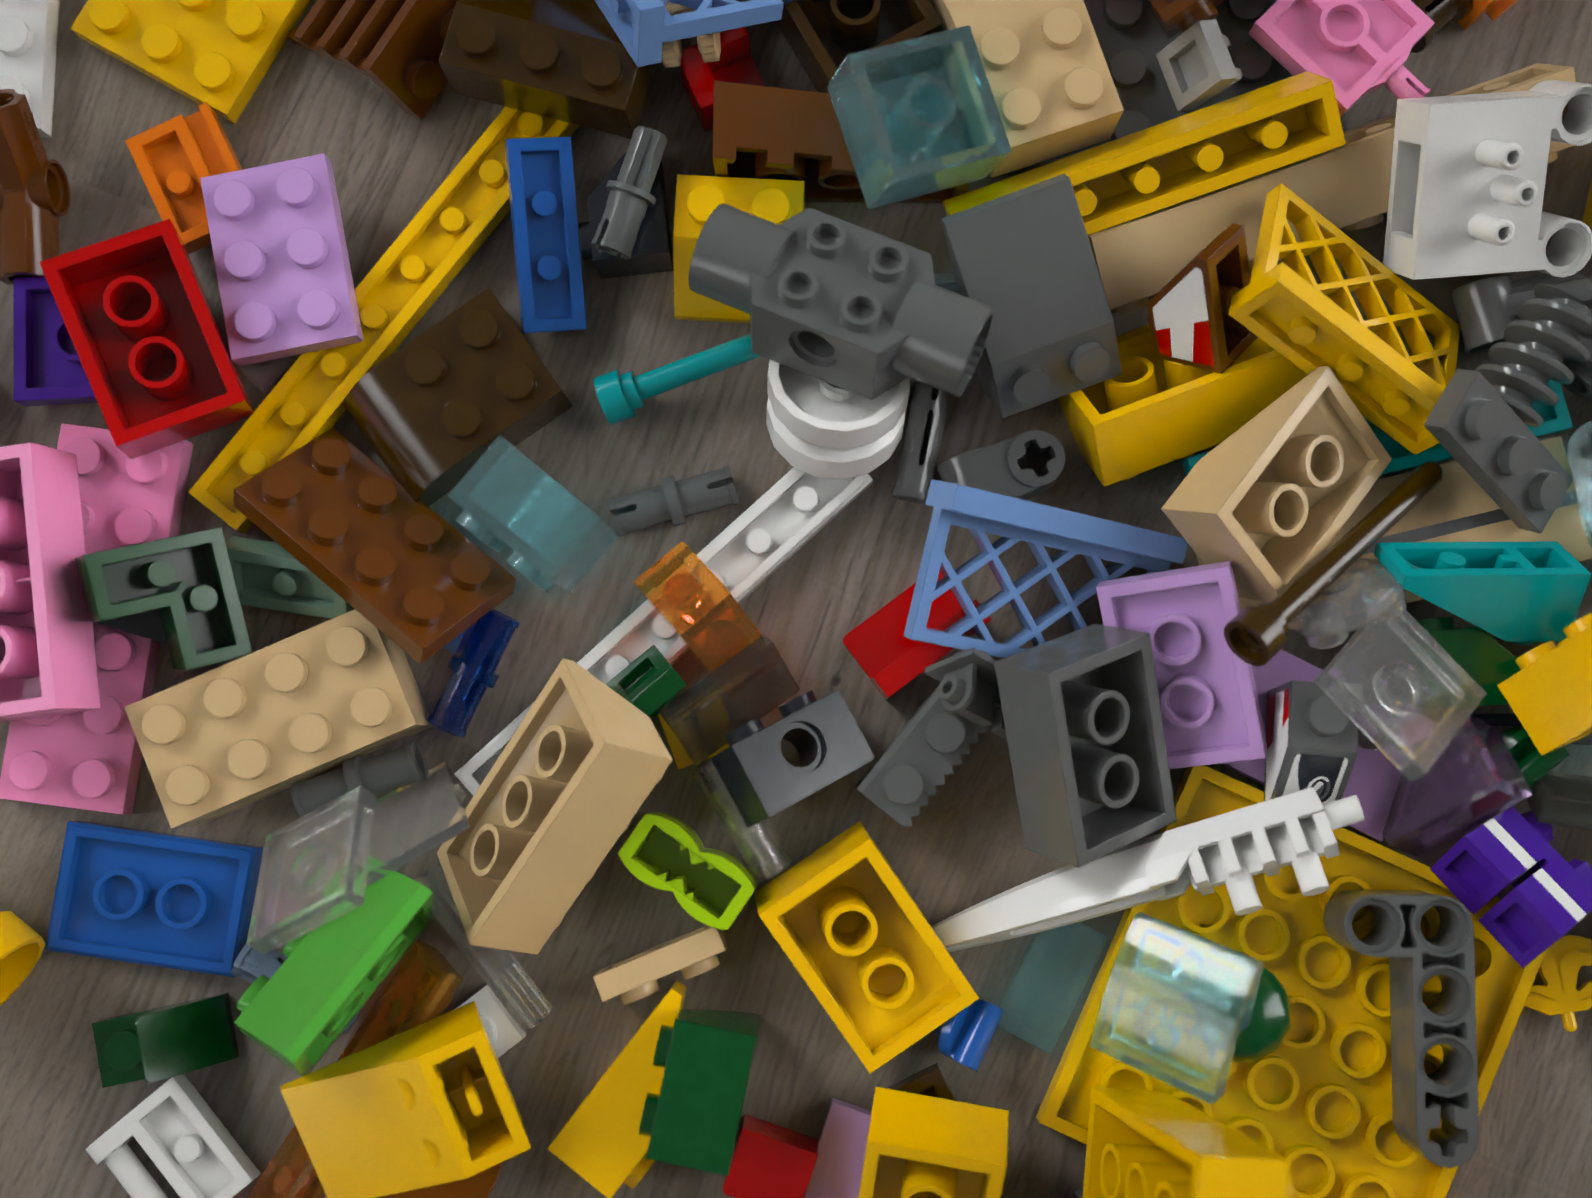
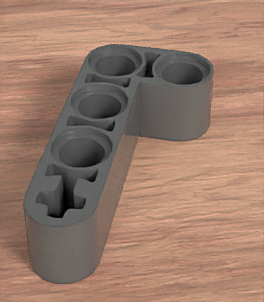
M1350 889L1340 891L1331 897L1324 910V926L1330 938L1340 946L1364 955L1389 957L1392 1113L1395 1133L1402 1143L1435 1165L1447 1168L1461 1166L1471 1159L1477 1149L1479 1140L1474 926L1471 914L1462 903L1454 898L1419 890ZM1368 905L1374 916L1373 928L1368 935L1358 939L1352 928L1353 917L1357 910ZM1435 907L1440 918L1439 929L1434 936L1425 939L1420 929L1421 917L1425 911ZM1437 975L1442 986L1441 995L1434 1004L1426 1007L1421 995L1423 986L1429 978ZM1440 1044L1443 1051L1442 1063L1436 1071L1426 1074L1423 1066L1424 1056L1430 1048ZM1426 1092H1429V1099L1425 1097ZM1442 1119V1127L1438 1128ZM1428 1129H1431L1429 1134L1430 1139L1427 1137Z

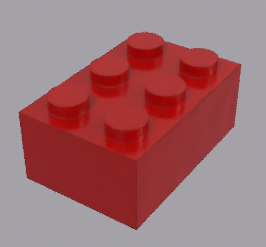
M170 219L39 262L116 447L129 458H137L250 417L253 414V408L235 365L231 360L230 353L188 252Z

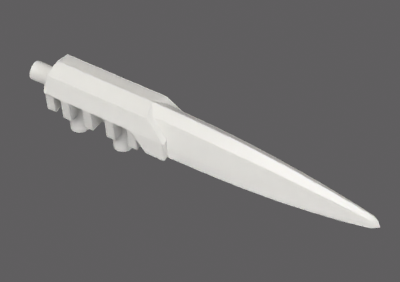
M1310 787L1134 841L1080 868L1067 865L986 899L931 927L948 952L1066 926L1155 900L1160 902L1185 894L1190 883H1192L1195 891L1200 892L1202 896L1214 893L1213 887L1226 884L1235 914H1251L1262 908L1252 878L1254 875L1266 873L1267 877L1280 874L1279 868L1292 865L1303 896H1313L1327 891L1330 886L1319 857L1325 855L1326 859L1340 855L1333 830L1365 821V817L1357 795L1322 804L1314 787Z

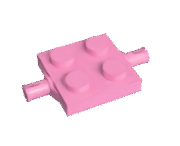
M1276 0L1254 23L1248 33L1293 76L1310 71L1333 80L1340 118L1363 95L1378 90L1382 85L1398 99L1421 98L1431 91L1430 88H1427L1403 66L1412 47L1435 24L1411 0Z

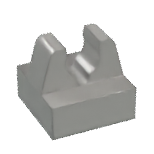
M1216 19L1197 21L1156 54L1178 112L1197 109L1209 99L1227 90L1243 76L1241 69L1235 68L1227 49L1231 45L1227 36L1221 33Z

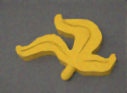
M1565 935L1547 948L1538 970L1544 985H1532L1524 1007L1545 1015L1560 1014L1564 1029L1567 1032L1576 1031L1577 1022L1574 1012L1588 1010L1592 1007V979L1576 989L1578 972L1581 967L1592 966V940L1581 936Z

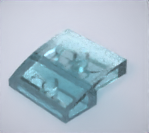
M1139 912L1134 915L1112 967L1098 1011L1090 1047L1213 1104L1224 1095L1238 1033L1250 1024L1264 962Z

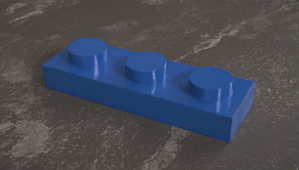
M571 137L506 139L505 153L522 334L586 330Z

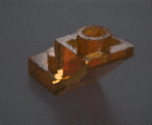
M683 541L633 581L639 592L679 635L693 658L728 696L777 656L775 650L723 583Z

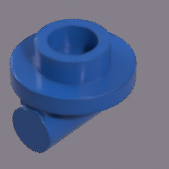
M976 1000L935 1029V1036L939 1038L940 1053L977 1072L1004 1010L985 1000Z

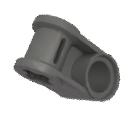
M1036 429L1025 431L1022 434L991 446H983L959 454L938 465L937 470L941 480L944 482L1027 500L1043 494L1052 488L1064 469L1066 458L1064 447L1057 437L1047 431ZM1031 450L1035 458L1046 456L1048 459L1041 477H1037L1032 468L1020 469L1019 465L1022 464L1026 451Z

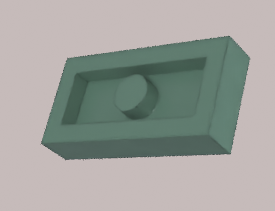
M231 536L225 542L241 605L330 619L354 610L349 603L277 542Z

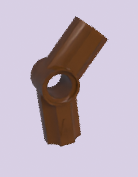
M0 89V281L7 285H13V278L45 277L39 262L59 256V217L66 215L69 210L70 187L62 165L57 160L48 159L26 96L16 93L15 89Z

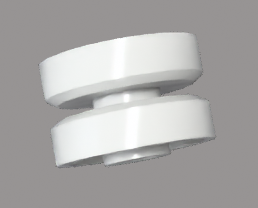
M770 360L767 381L766 425L773 446L790 465L814 477L843 480L868 474L890 459L902 439L911 378L908 377L880 396L870 400Z

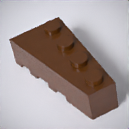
M714 81L713 163L715 175L720 177L805 181V202L943 204L942 201L967 193L970 185V109L956 108L950 103L938 101L920 104Z

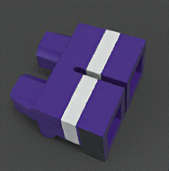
M1512 806L1464 835L1430 870L1473 915L1509 886L1513 885L1515 887L1478 921L1516 962L1524 968L1592 910V867L1586 861H1579L1577 859H1573L1568 863L1549 844L1554 839L1553 827L1536 810L1520 814Z

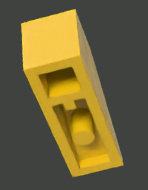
M679 980L674 982L547 1148L607 1198H612L623 1183L633 1190L655 1161L646 1159L651 1137L640 1135L639 1127L647 1093L660 1094L665 1068L653 1066V1060L661 1026L674 1027L675 1018L680 1009H683L687 987Z

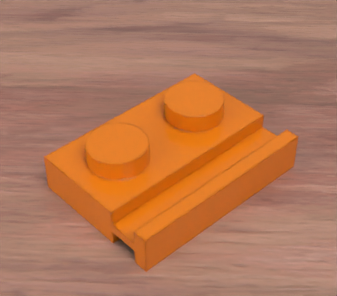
M207 102L198 106L200 109L198 112L187 117L180 114L125 140L162 221L171 220L185 245L188 255L211 244L200 178L243 170L216 112Z

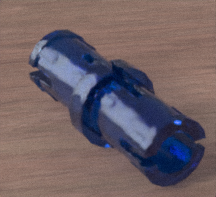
M495 609L489 611L476 622L460 656L453 655L448 664V668L452 670V673L432 714H429L427 718L431 725L458 737L464 738L466 736L467 728L487 687L494 688L500 677L495 671L520 622Z

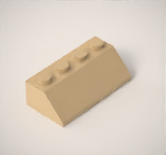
M565 658L561 660L437 852L470 945L538 955L672 762V758L650 717L572 660Z

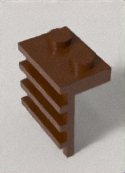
M317 0L299 28L293 27L286 37L302 48L371 78L406 114L423 120L448 83L438 61L455 4L458 0Z

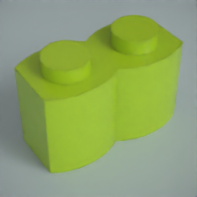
M652 811L645 814L618 852L625 867L637 879L653 888L673 891L677 901L689 915L699 922L716 929L728 930L757 886L752 873L737 858L721 850L705 848L699 836L689 825L663 812Z

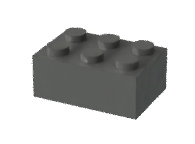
M1092 624L994 662L1026 850L1080 868L1177 821L1150 633Z

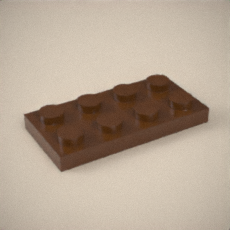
M334 428L234 489V507L419 664H422L513 594L516 578L423 501L415 502L395 478Z

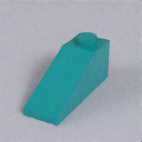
M1557 541L1377 542L1373 553L1404 589L1506 642L1518 645H1533L1541 641H1562L1566 639L1567 636L1563 629L1575 621L1592 575Z

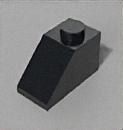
M626 152L587 198L589 221L579 222L578 224L581 252L584 260L593 259L601 279L674 271L662 160L650 194L656 198V202L653 207L647 208L637 234L631 259L627 260L623 257L618 258L609 255L591 245L610 193L605 188L607 181H617Z

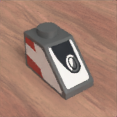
M1292 680L1267 691L1266 744L1268 750L1265 758L1264 801L1310 787H1314L1322 804L1342 799L1358 754L1359 686Z

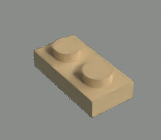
M704 925L603 967L593 976L602 1002L620 995L623 1005H626L660 990L656 979L680 970L685 980L720 965L716 954L726 951L729 942L724 930Z

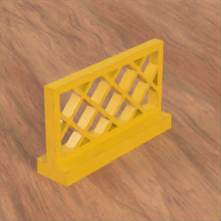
M1279 184L1268 192L1266 196L1250 283L1232 295L1228 315L1305 373L1310 374L1317 367L1329 366L1361 415L1414 455L1440 443L1423 424L1456 372L1460 333L1459 325L1285 185ZM1287 220L1295 226L1302 242L1297 243ZM1309 255L1322 284L1316 283L1304 256ZM1334 257L1341 262L1348 279L1344 280ZM1350 292H1355L1368 320H1363ZM1379 293L1385 297L1393 315H1389ZM1397 326H1399L1413 356H1409L1396 329ZM1424 328L1435 336L1434 349Z

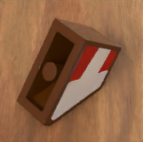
M1232 223L1225 231H1222L1147 303L1148 324L1152 332L1156 358L1223 373L1257 339L1254 333L1228 315L1232 295L1250 283L1244 225Z

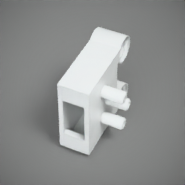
M1549 79L1537 83L1529 91L1397 99L1383 265L1392 272L1413 280L1533 270L1564 278L1574 275L1584 268L1592 255V232L1589 226L1580 220L1542 211L1550 141L1578 146L1592 142V84ZM1568 103V110L1565 118L1562 121V113L1564 107ZM1552 236L1550 246L1546 250L1547 242Z

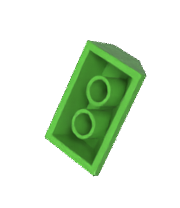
M371 859L359 873L351 868L338 880L327 897V901L332 904L316 925L306 921L297 929L282 951L288 957L271 979L264 974L258 977L245 991L236 1006L242 1012L234 1022L240 1031L301 1077L313 1070L433 919V892L430 889Z

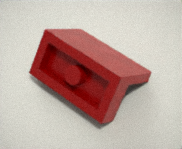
M939 571L937 581L944 577L941 571ZM916 583L843 637L844 646L885 700L925 671V667L934 664L954 649L952 647L912 640L903 636ZM951 589L932 601L926 627L944 631L965 616ZM977 599L972 602L975 608L981 605ZM988 616L983 619V622L986 625L992 619ZM972 627L962 635L971 636L975 631Z

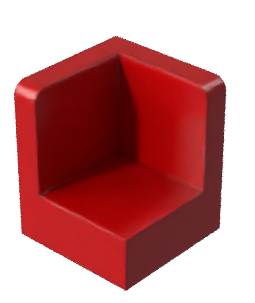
M745 27L720 33V61L704 63L702 54H700L698 44L682 50V59L680 66H678L680 80L705 132L713 129L714 81L765 86L752 59L750 39Z
M745 1115L732 1156L729 1174L725 1177L723 1183V1193L733 1198H804L818 1158V1139L751 1115Z

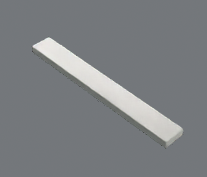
M793 467L577 664L604 684L608 683L653 644L671 665L674 664L872 484L873 479L868 474L843 480L814 477ZM533 703L454 773L473 796Z

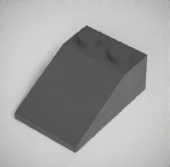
M1065 173L941 219L958 294L995 308L991 331L975 370L978 382L1002 418L1122 374L1114 320L1070 178Z

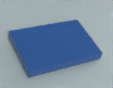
M68 821L45 950L236 977L231 974V970L234 967L233 964L237 956L248 942L263 847L84 821Z

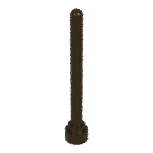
M1432 461L1421 464L1269 605L1248 606L1238 613L1224 628L1225 640L1234 654L1250 665H1266L1284 648L1286 635L1289 632L1288 624L1442 481L1444 476L1442 467Z

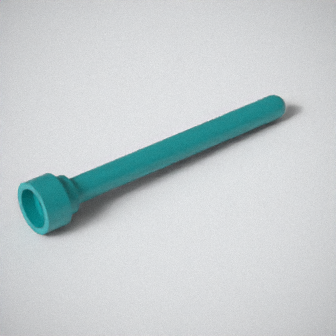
M750 333L635 376L633 371L622 374L619 369L595 377L593 380L594 387L608 422L614 425L636 417V409L645 406V399L761 356L752 352Z

